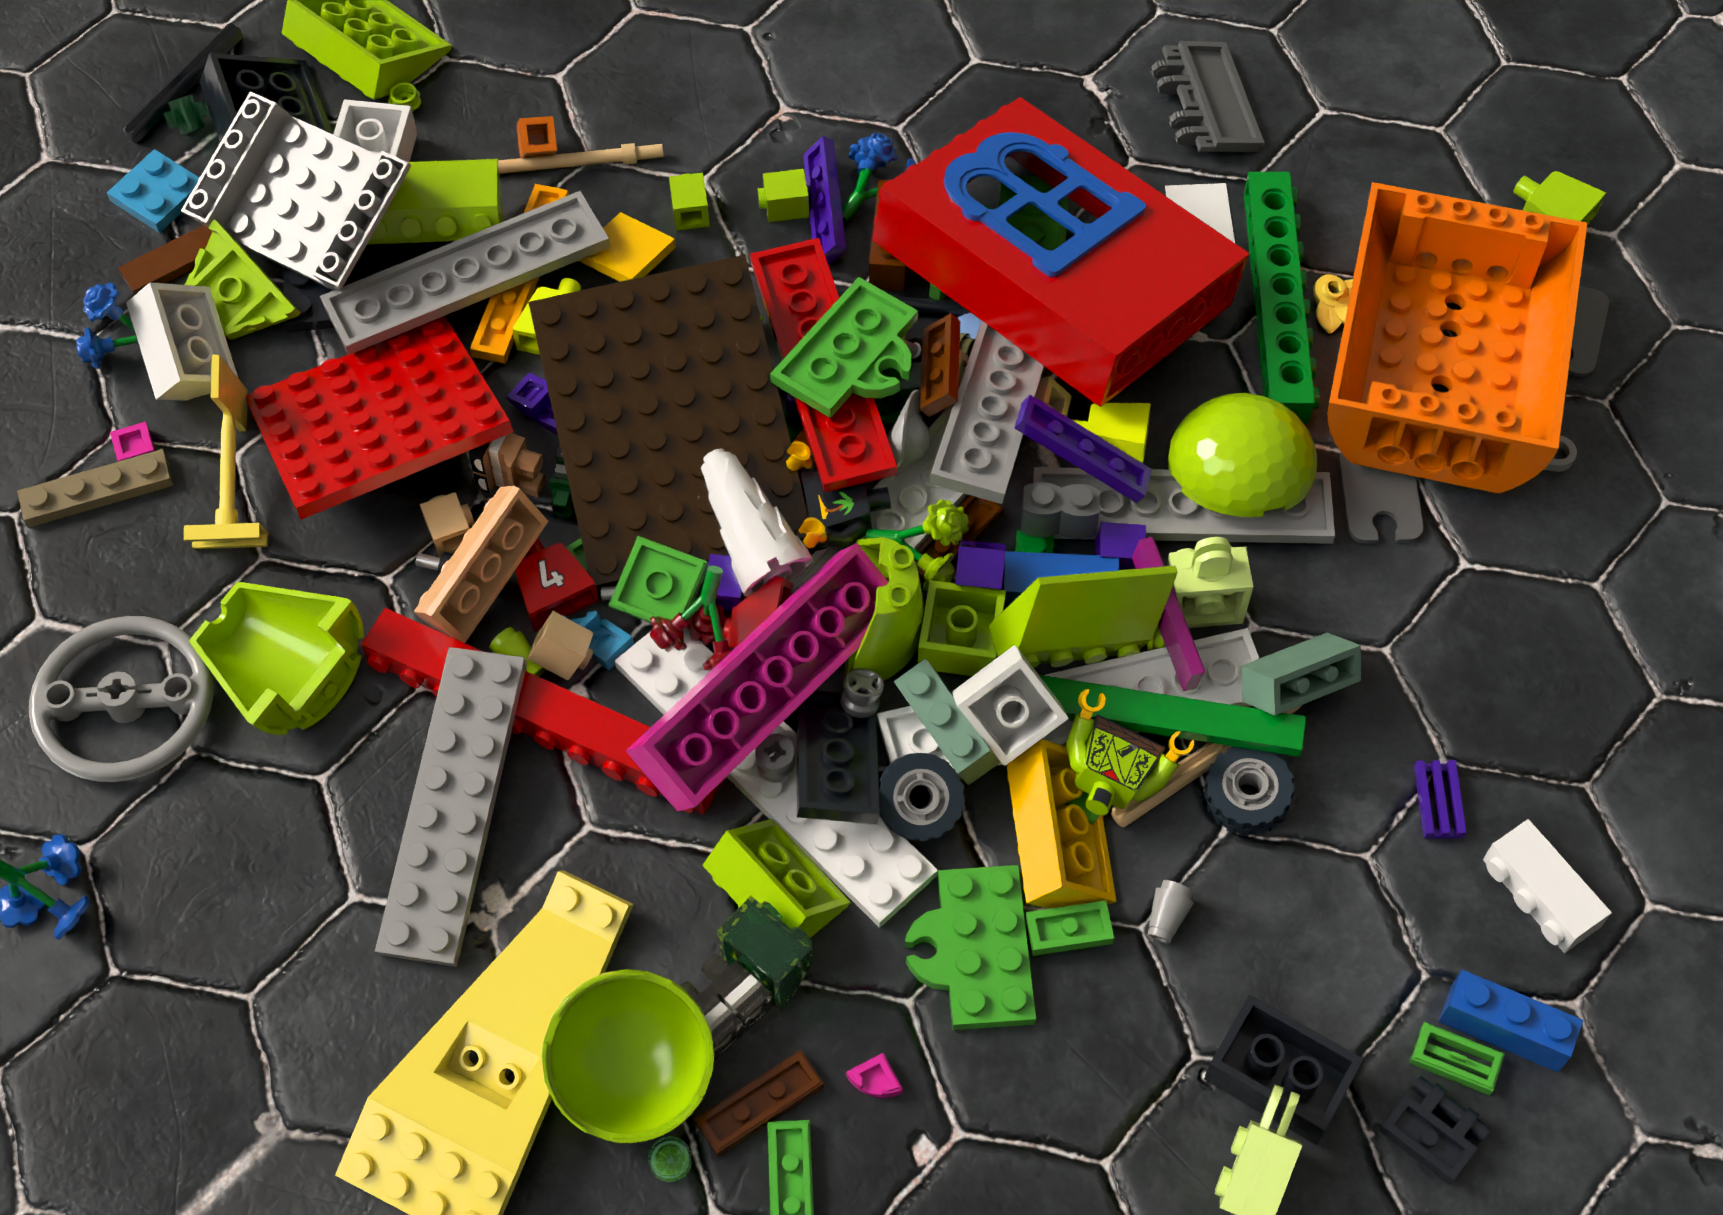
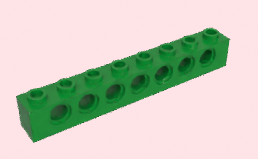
M1248 172L1244 190V202L1263 396L1282 403L1293 411L1303 423H1309L1313 409H1318L1320 394L1319 388L1313 387L1312 381L1316 376L1315 357H1310L1309 349L1313 345V330L1311 327L1306 326V320L1309 319L1310 302L1308 298H1303L1307 275L1306 270H1300L1304 248L1303 242L1297 241V234L1300 232V214L1294 213V207L1297 205V186H1291L1290 172Z

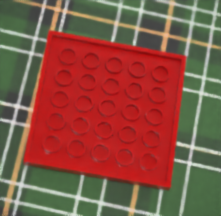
M445 316L353 354L345 355L338 359H329L318 367L305 372L294 373L283 381L270 386H261L254 390L253 393L246 395V402L301 520L514 432L509 418Z

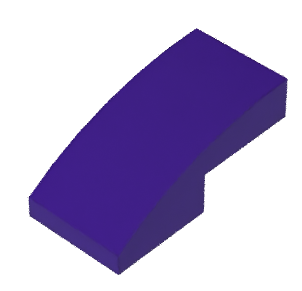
M528 373L506 398L508 402L527 417L558 436L546 380Z

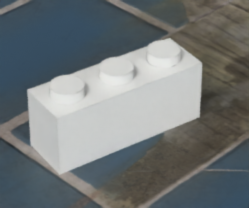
M1529 819L1494 842L1483 858L1490 875L1498 882H1503L1513 894L1517 906L1523 912L1530 913L1541 926V931L1545 938L1551 944L1558 945L1564 953L1601 928L1612 913Z

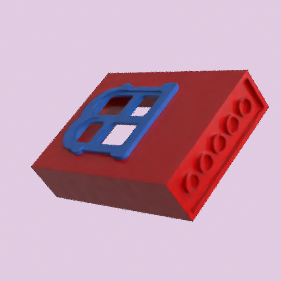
M1021 97L1008 105H1003L995 114L985 120H980L975 127L964 134L957 135L950 143L941 149L934 150L918 164L911 165L895 179L886 181L879 191V204L874 218L875 227L872 241L1099 407H1102L1232 305L1250 254ZM1011 157L1054 188L1047 193L1037 191L1006 168L1004 159ZM987 176L997 179L1017 193V195L997 209L991 210L973 199L968 194L966 185L977 177ZM1068 197L1098 219L1090 224L1083 223L1061 208L1058 203ZM1032 204L1075 235L1055 250L1049 251L1014 228L1006 220L1027 205Z

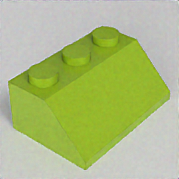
M772 819L727 830L702 865L712 875L713 881L720 888L724 889L738 904L740 911L745 916L755 915L792 947L805 943L851 903Z

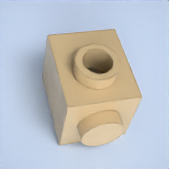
M456 492L448 495H439L428 502L420 504L439 558H441L444 552L455 553L462 543L465 533L470 529L469 526L475 524L468 504L460 505Z
M553 611L537 633L528 660L569 680L577 668L584 670L590 661L593 650L589 648L594 632Z

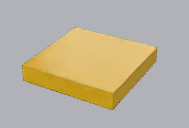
M620 212L603 228L609 238L610 248L578 261L619 282L644 277L676 248L675 238Z

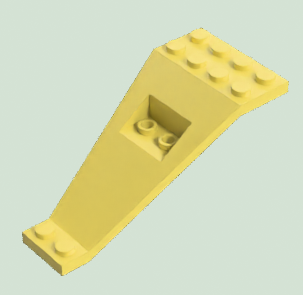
M564 870L558 871L543 908L367 1098L335 1176L409 1215H503L552 1100L545 1084L542 1064L543 1040L552 1015L562 1001L582 983L605 973L634 904ZM471 1050L478 1054L479 1060L476 1065L470 1061L469 1054ZM507 1069H511L514 1072L515 1080L513 1083H510L505 1077Z

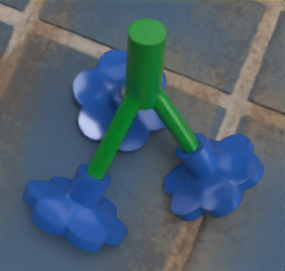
M63 834L54 835L51 841H47L42 845L43 857L40 858L39 862L16 868L0 859V879L9 884L0 889L1 924L6 928H14L19 924L26 926L34 924L38 919V912L44 909L46 904L49 907L48 911L59 918L58 925L53 933H55L54 938L60 940L66 932L76 925L80 916L88 908L90 902L86 895L82 896L75 904L69 906L59 898L54 900L25 879L26 874L42 870L47 875L53 876L58 884L64 885L69 883L71 878L80 875L79 847L75 843H69L68 838Z

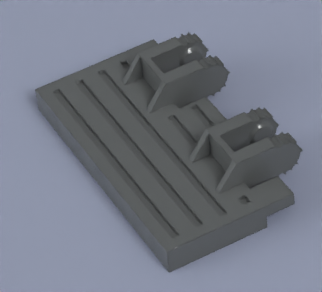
M1180 41L1178 46L1164 45L1162 52L1165 61L1164 59L1156 61L1151 66V73L1153 77L1159 79L1157 81V89L1160 94L1178 95L1184 111L1174 112L1169 117L1171 128L1179 129L1175 133L1177 144L1197 146L1199 152H1260L1265 142L1227 43Z

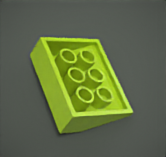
M287 0L282 34L294 42L297 47L304 49L315 57L319 63L329 67L340 75L343 80L350 82L361 90L365 96L373 100L390 95L391 88L398 83L412 82L451 50V44L388 0Z
M1176 565L1038 577L989 625L997 656L999 657L1016 645L1031 666L1035 668L1039 664L1050 663L1052 667H1061L1074 660H1084L1085 663L1091 664L1102 661L1107 657L1117 656L1121 658L1139 654L1140 649L1153 639L1178 574Z

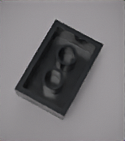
M1249 994L1210 1062L1204 1080L1261 1113L1265 1111L1274 1086L1283 1087L1281 1098L1273 1116V1120L1278 1123L1290 1093L1295 1092L1299 1094V1101L1288 1129L1317 1145L1364 1059Z

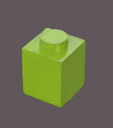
M804 169L763 173L764 188H757L759 207L760 209L767 210L768 222L809 217V199Z
M703 173L670 176L669 183L676 231L710 227Z

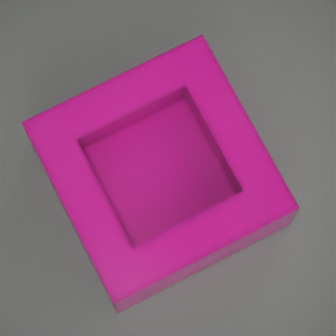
M146 421L110 432L117 461L155 451L150 429Z

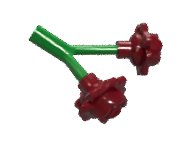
M709 566L707 568L701 596L683 614L679 612L672 620L660 616H652L650 618L653 625L650 637L660 649H665L666 652H670L674 648L678 651L687 648L682 631L684 628L689 630L690 638L693 641L701 639L706 645L713 643L715 653L702 664L705 671H711L732 651L729 648L728 639H724V626L728 618L724 616L722 606L716 605V597L723 573L722 568L718 566Z

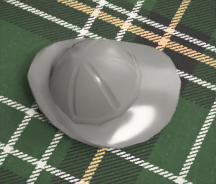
M920 390L911 392L896 423L887 434L897 464V470L900 466L919 462L926 455L930 446V430L919 409Z

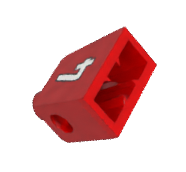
M537 538L515 570L534 632L541 629L553 611L567 617L599 602L593 578L562 543H555L544 548L540 539Z

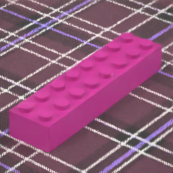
M857 543L837 552L626 750L677 812L696 807L860 647L875 612L876 590L878 587L887 585V579Z

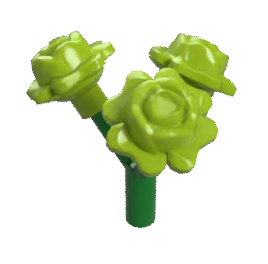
M940 499L936 504L929 505V515L920 526L904 531L867 529L866 539L884 537L907 546L912 551L914 559L918 561L917 565L925 571L924 579L926 581L922 588L925 591L928 590L930 580L951 583L957 572V569L951 563L954 554L948 553L944 558L938 557L933 559L927 553L924 555L919 553L906 543L905 539L922 534H932V538L936 541L940 540L943 546L949 545L951 541L954 545H958L959 541L962 540V534L969 530L967 525L969 520L964 513V507H955L950 500Z

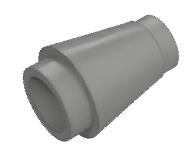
M1163 880L1161 887L1155 889L1147 933L1148 937L1161 943L1170 944L1172 937H1174L1194 904L1191 900L1193 891L1190 888L1174 881Z

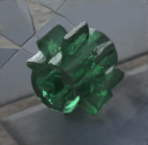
M193 94L168 102L171 111L164 113L169 129L178 126L182 135L205 127L202 118L210 116L204 100L196 102Z

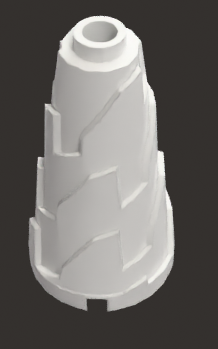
M722 448L708 453L703 458L705 463L701 466V470L709 491V501L721 526L720 533L731 557L732 568L744 596H750L775 576L783 577L790 582L798 578L813 563V558L799 537L795 536L777 506H772L755 478L749 476L735 454L725 452Z

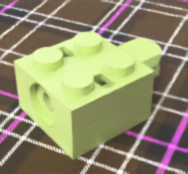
M1210 537L1198 541L1195 550L1186 548L1169 553L1166 566L1176 565L1178 574L1173 584V589L1189 628L1243 624L1253 590L1246 547H1232L1226 538Z
M1275 1085L1260 1123L1250 1120L1248 1128L1239 1126L1230 1149L1231 1153L1237 1155L1232 1169L1223 1167L1215 1188V1194L1221 1197V1209L1235 1215H1276L1302 1148L1300 1140L1286 1135L1299 1101V1094L1295 1092L1290 1093L1276 1130L1269 1127L1283 1092V1087Z

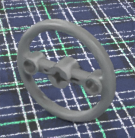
M123 616L103 620L76 632L62 642L49 655L40 668L32 685L29 699V719L32 732L39 746L51 761L64 771L77 777L99 782H118L139 778L168 765L195 741L204 727L211 710L213 700L212 673L189 643L191 637L173 624L146 616ZM129 634L147 635L170 643L186 657L193 672L189 678L184 674L176 673L166 677L162 683L137 685L134 679L125 672L108 674L98 683V687L73 688L67 681H56L65 666L86 648L108 638ZM185 691L183 695L174 697L177 693ZM68 698L64 703L58 704L61 700ZM170 707L176 714H188L177 732L160 747L144 756L116 763L90 761L72 754L56 739L50 726V720L54 717L60 721L67 722L77 718L81 712L107 711L110 717L118 723L135 721L143 714L145 708Z

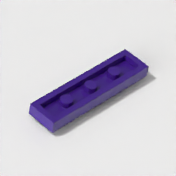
M822 136L803 154L812 239L819 238L827 263L830 265L846 250V239L834 140Z
M1029 395L1021 403L1014 429L1134 502L1138 503L1146 496L1152 472L1151 468L1032 395Z

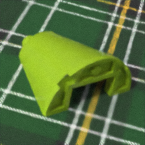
M879 537L856 541L887 579L888 584L878 587L876 590L875 612L860 647L845 662L844 683L847 674L858 668L873 670L880 675L884 682L908 664L919 646L925 606L914 555L907 546L888 538Z
M236 582L220 602L222 610L220 616L212 622L205 620L189 640V643L247 722L265 733L287 735L288 730L297 727L304 730L320 721L345 695L360 664L362 656L357 653L358 639L364 638V631L356 606L347 598Z

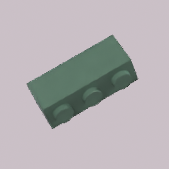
M1325 633L1241 666L1242 702L1272 715H1278L1361 681V645L1333 634Z
M924 659L894 681L955 771L968 786L1001 763L957 707L951 691L927 659Z

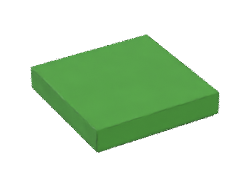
M638 536L608 606L651 623L650 618L652 616H660L672 620L679 612L683 614L694 603L709 563Z

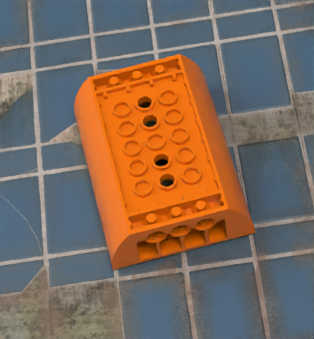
M1372 182L1327 412L1331 436L1347 460L1352 464L1498 494L1526 483L1545 469L1559 448L1587 223ZM1455 303L1462 309L1452 310L1446 304ZM1442 330L1454 331L1458 336H1445ZM1432 385H1443L1449 391L1445 393L1438 392L1433 389Z

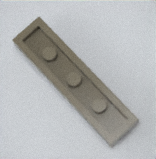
M163 449L17 490L23 521L30 528L174 485L167 457Z

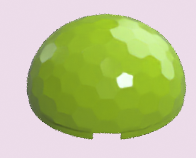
M1234 393L1218 396L1202 403L1182 420L1171 439L1168 467L1170 476H1174L1181 485V492L1200 506L1231 516L1262 517L1264 516V511L1282 507L1286 511L1300 503L1309 494L1316 478L1317 453L1309 430L1301 419L1285 405L1265 396Z
M625 969L606 972L582 983L562 1001L552 1015L542 1046L545 1084L561 1113L583 1132L616 1143H636L651 1140L670 1132L683 1123L703 1099L713 1072L714 1047L712 1031L701 1007L683 987L674 981L649 971Z

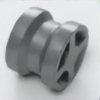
M866 668L850 671L846 676L845 690H843L841 696L842 708L854 717L867 718L873 716L879 707V697L884 687L883 679L873 670Z
M770 734L755 748L756 769L764 780L772 783L782 782L793 774L795 769L794 746L786 736Z

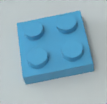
M154 149L107 192V195L112 203L160 233L182 213L181 209L200 178Z

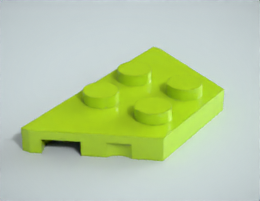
M214 219L208 228L212 231L207 246L205 250L200 248L195 259V268L189 274L185 285L210 287L225 337L232 340L297 317L301 312L223 225Z

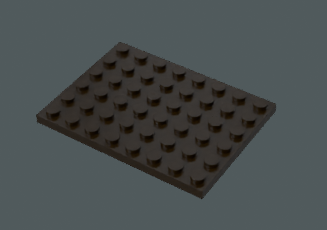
M745 254L528 302L588 571L596 584V588L618 583L638 536L709 562L710 554L724 556L729 554L720 533L721 526L709 501V491L701 470V466L705 463L703 458L708 453L720 448L724 449L725 452L735 454L749 476L755 478L772 506H777L795 536H798L801 541L804 540L807 534L799 533V528L809 516L798 471L790 470L786 464V461L791 456L787 453L791 442L778 388L770 380V373L773 371Z

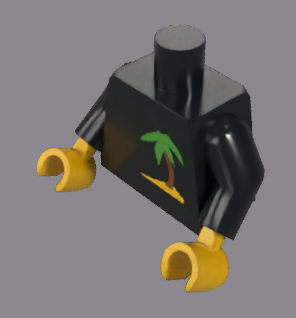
M795 441L787 449V453L791 455L786 461L787 467L792 471H796L803 466L805 471L801 472L809 518L803 522L799 528V533L807 534L803 540L807 548L814 547L815 551H820L826 548L843 550L856 544L857 540L866 536L867 529H872L870 512L891 509L888 487L866 490L865 484L862 483L824 493L809 447L801 441Z

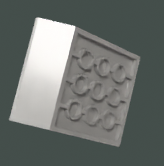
M250 91L181 211L208 228L215 219L223 225L241 246L331 290H340L412 165L382 150L377 155L289 115L277 103Z

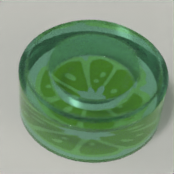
M666 1136L657 1140L652 1145L648 1154V1162L656 1178L664 1182H676L684 1178L689 1172L692 1157L688 1145L682 1139Z

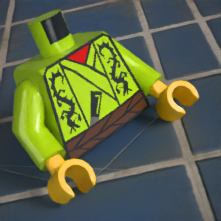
M1085 689L1078 698L1082 711L1080 715L1076 714L1066 741V749L1070 766L1076 772L1075 786L1089 793L1086 801L1087 809L1097 815H1106L1111 805L1119 809H1125L1131 800L1142 802L1160 792L1179 766L1177 763L1179 757L1187 755L1193 749L1194 740L1191 741L1186 750H1178L1174 745V740L1181 731L1175 732L1169 741L1170 750L1165 755L1163 754L1165 747L1098 714L1094 720L1091 719L1093 712L1103 708L1106 698L1103 693H1100L1096 706L1092 708L1086 703L1089 689Z

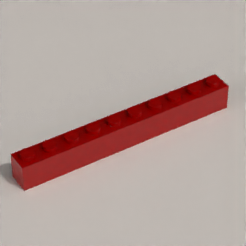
M384 608L361 643L367 663L373 669L381 673L390 671L398 675L407 685L413 688H420V686L433 691L436 697L448 648L481 651L388 608ZM525 671L511 733L520 734V732H523L533 737L539 745L546 749L553 750L556 747L566 752L572 760L581 765L593 764L601 768L604 774L614 780L622 781L625 779L636 784L640 791L649 796H663L626 752L650 728L649 726ZM724 779L696 807L682 811L687 813L695 811L705 815Z

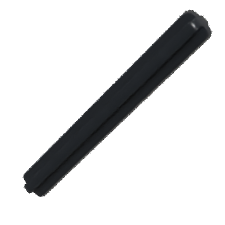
M232 23L227 24L123 127L127 138L134 142H139L201 80L209 53L227 54L243 38L241 29Z

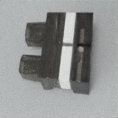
M714 954L700 969L701 974L711 983L705 990L700 993L689 981L683 982L680 986L701 1007L712 1031L714 1058L717 1060L743 1036V1029L747 1032L773 1008L772 993L737 961L730 965L717 954Z

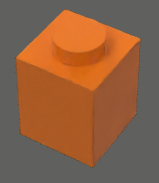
M553 116L519 118L516 126L520 158L555 155L557 144Z

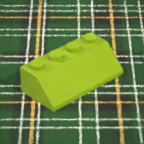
M498 159L408 162L412 166L367 244L457 241L504 222Z

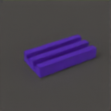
M1432 760L1431 764H1425L1424 761H1416L1414 772L1424 839L1464 838L1466 826L1456 760H1448L1447 763L1442 764L1440 760ZM1426 774H1432L1440 829H1434ZM1442 774H1446L1454 829H1450Z

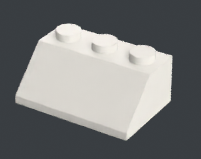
M149 283L126 302L156 400L186 401L210 394L212 355H220L237 376L210 287Z

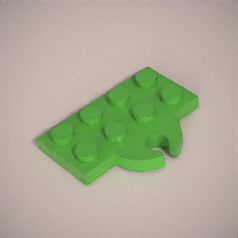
M858 277L770 373L771 383L829 418L836 413L852 393L864 398H884L900 391V381L895 377H886L880 372L887 368H893L900 373L902 379L909 381L911 376V353L907 344L901 338L918 320V310Z
M1018 865L938 870L937 877L941 908L928 911L916 919L905 939V947L913 948L919 943L927 942L935 947L937 953L930 959H921L916 955L906 956L908 969L919 982L928 987L949 991L953 1030L1035 1025L1036 1013Z

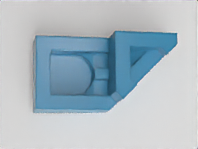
M597 611L587 612V616L584 618L571 619V621L594 632L589 648L593 650L591 658L607 670L614 667L615 660L635 644L632 636L607 619L601 620Z

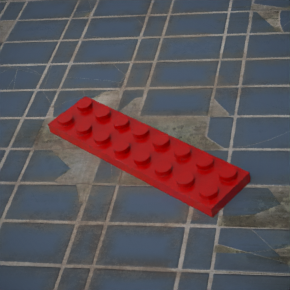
M819 238L750 254L752 269L782 360L839 299ZM852 393L836 413L829 418L794 397L824 493L897 475V464L874 398H864Z

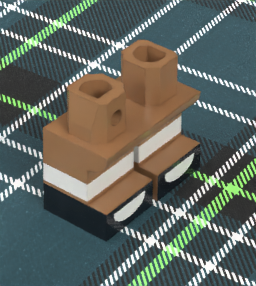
M510 433L471 449L469 452L477 490L490 494L494 485L499 487L516 486L524 494L536 498L540 496L546 483L545 473L540 472L543 457L542 454L527 450L524 437Z

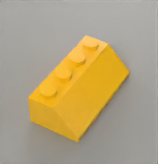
M1041 739L1007 764V778L1010 786L1026 903L1046 909L1105 900L1107 905L1113 904L1117 901L1103 816H1099L1094 824L1091 825L1085 812L1075 804L1066 805V803L1079 798L1083 793L1074 784L1076 772L1070 766L1065 746Z

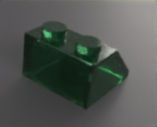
M750 895L717 930L721 961L744 980L750 975L756 978L759 982V993L761 994V983L772 993L773 1005L782 1012L814 962L813 947L811 946L813 943L809 936L800 928L794 927L791 929L780 920L782 918L780 913L770 903L766 901L759 903Z

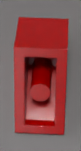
M775 576L732 608L731 618L726 620L724 626V639H728L730 649H735L792 595L794 583L783 577Z

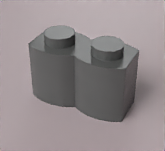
M1046 482L1025 485L1021 509V532L1032 537H1050L1060 534L1072 539H1086L1095 536L1100 513V489L1087 484H1071L1062 488Z

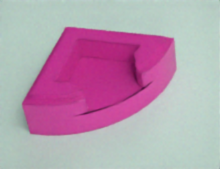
M884 1053L846 1072V1076L851 1084L869 1096L889 1098L903 1093V1088Z

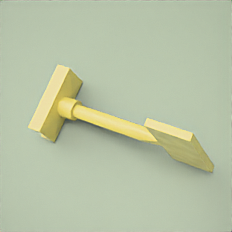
M212 355L211 399L223 412L219 509L215 511V524L184 525V541L192 542L193 549L268 547V531L260 523H238V510L235 509L236 428L239 432L247 431L246 395L248 390L220 355Z

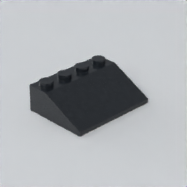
M209 53L200 85L219 142L222 141L250 91L277 103L289 115L333 134L306 60Z

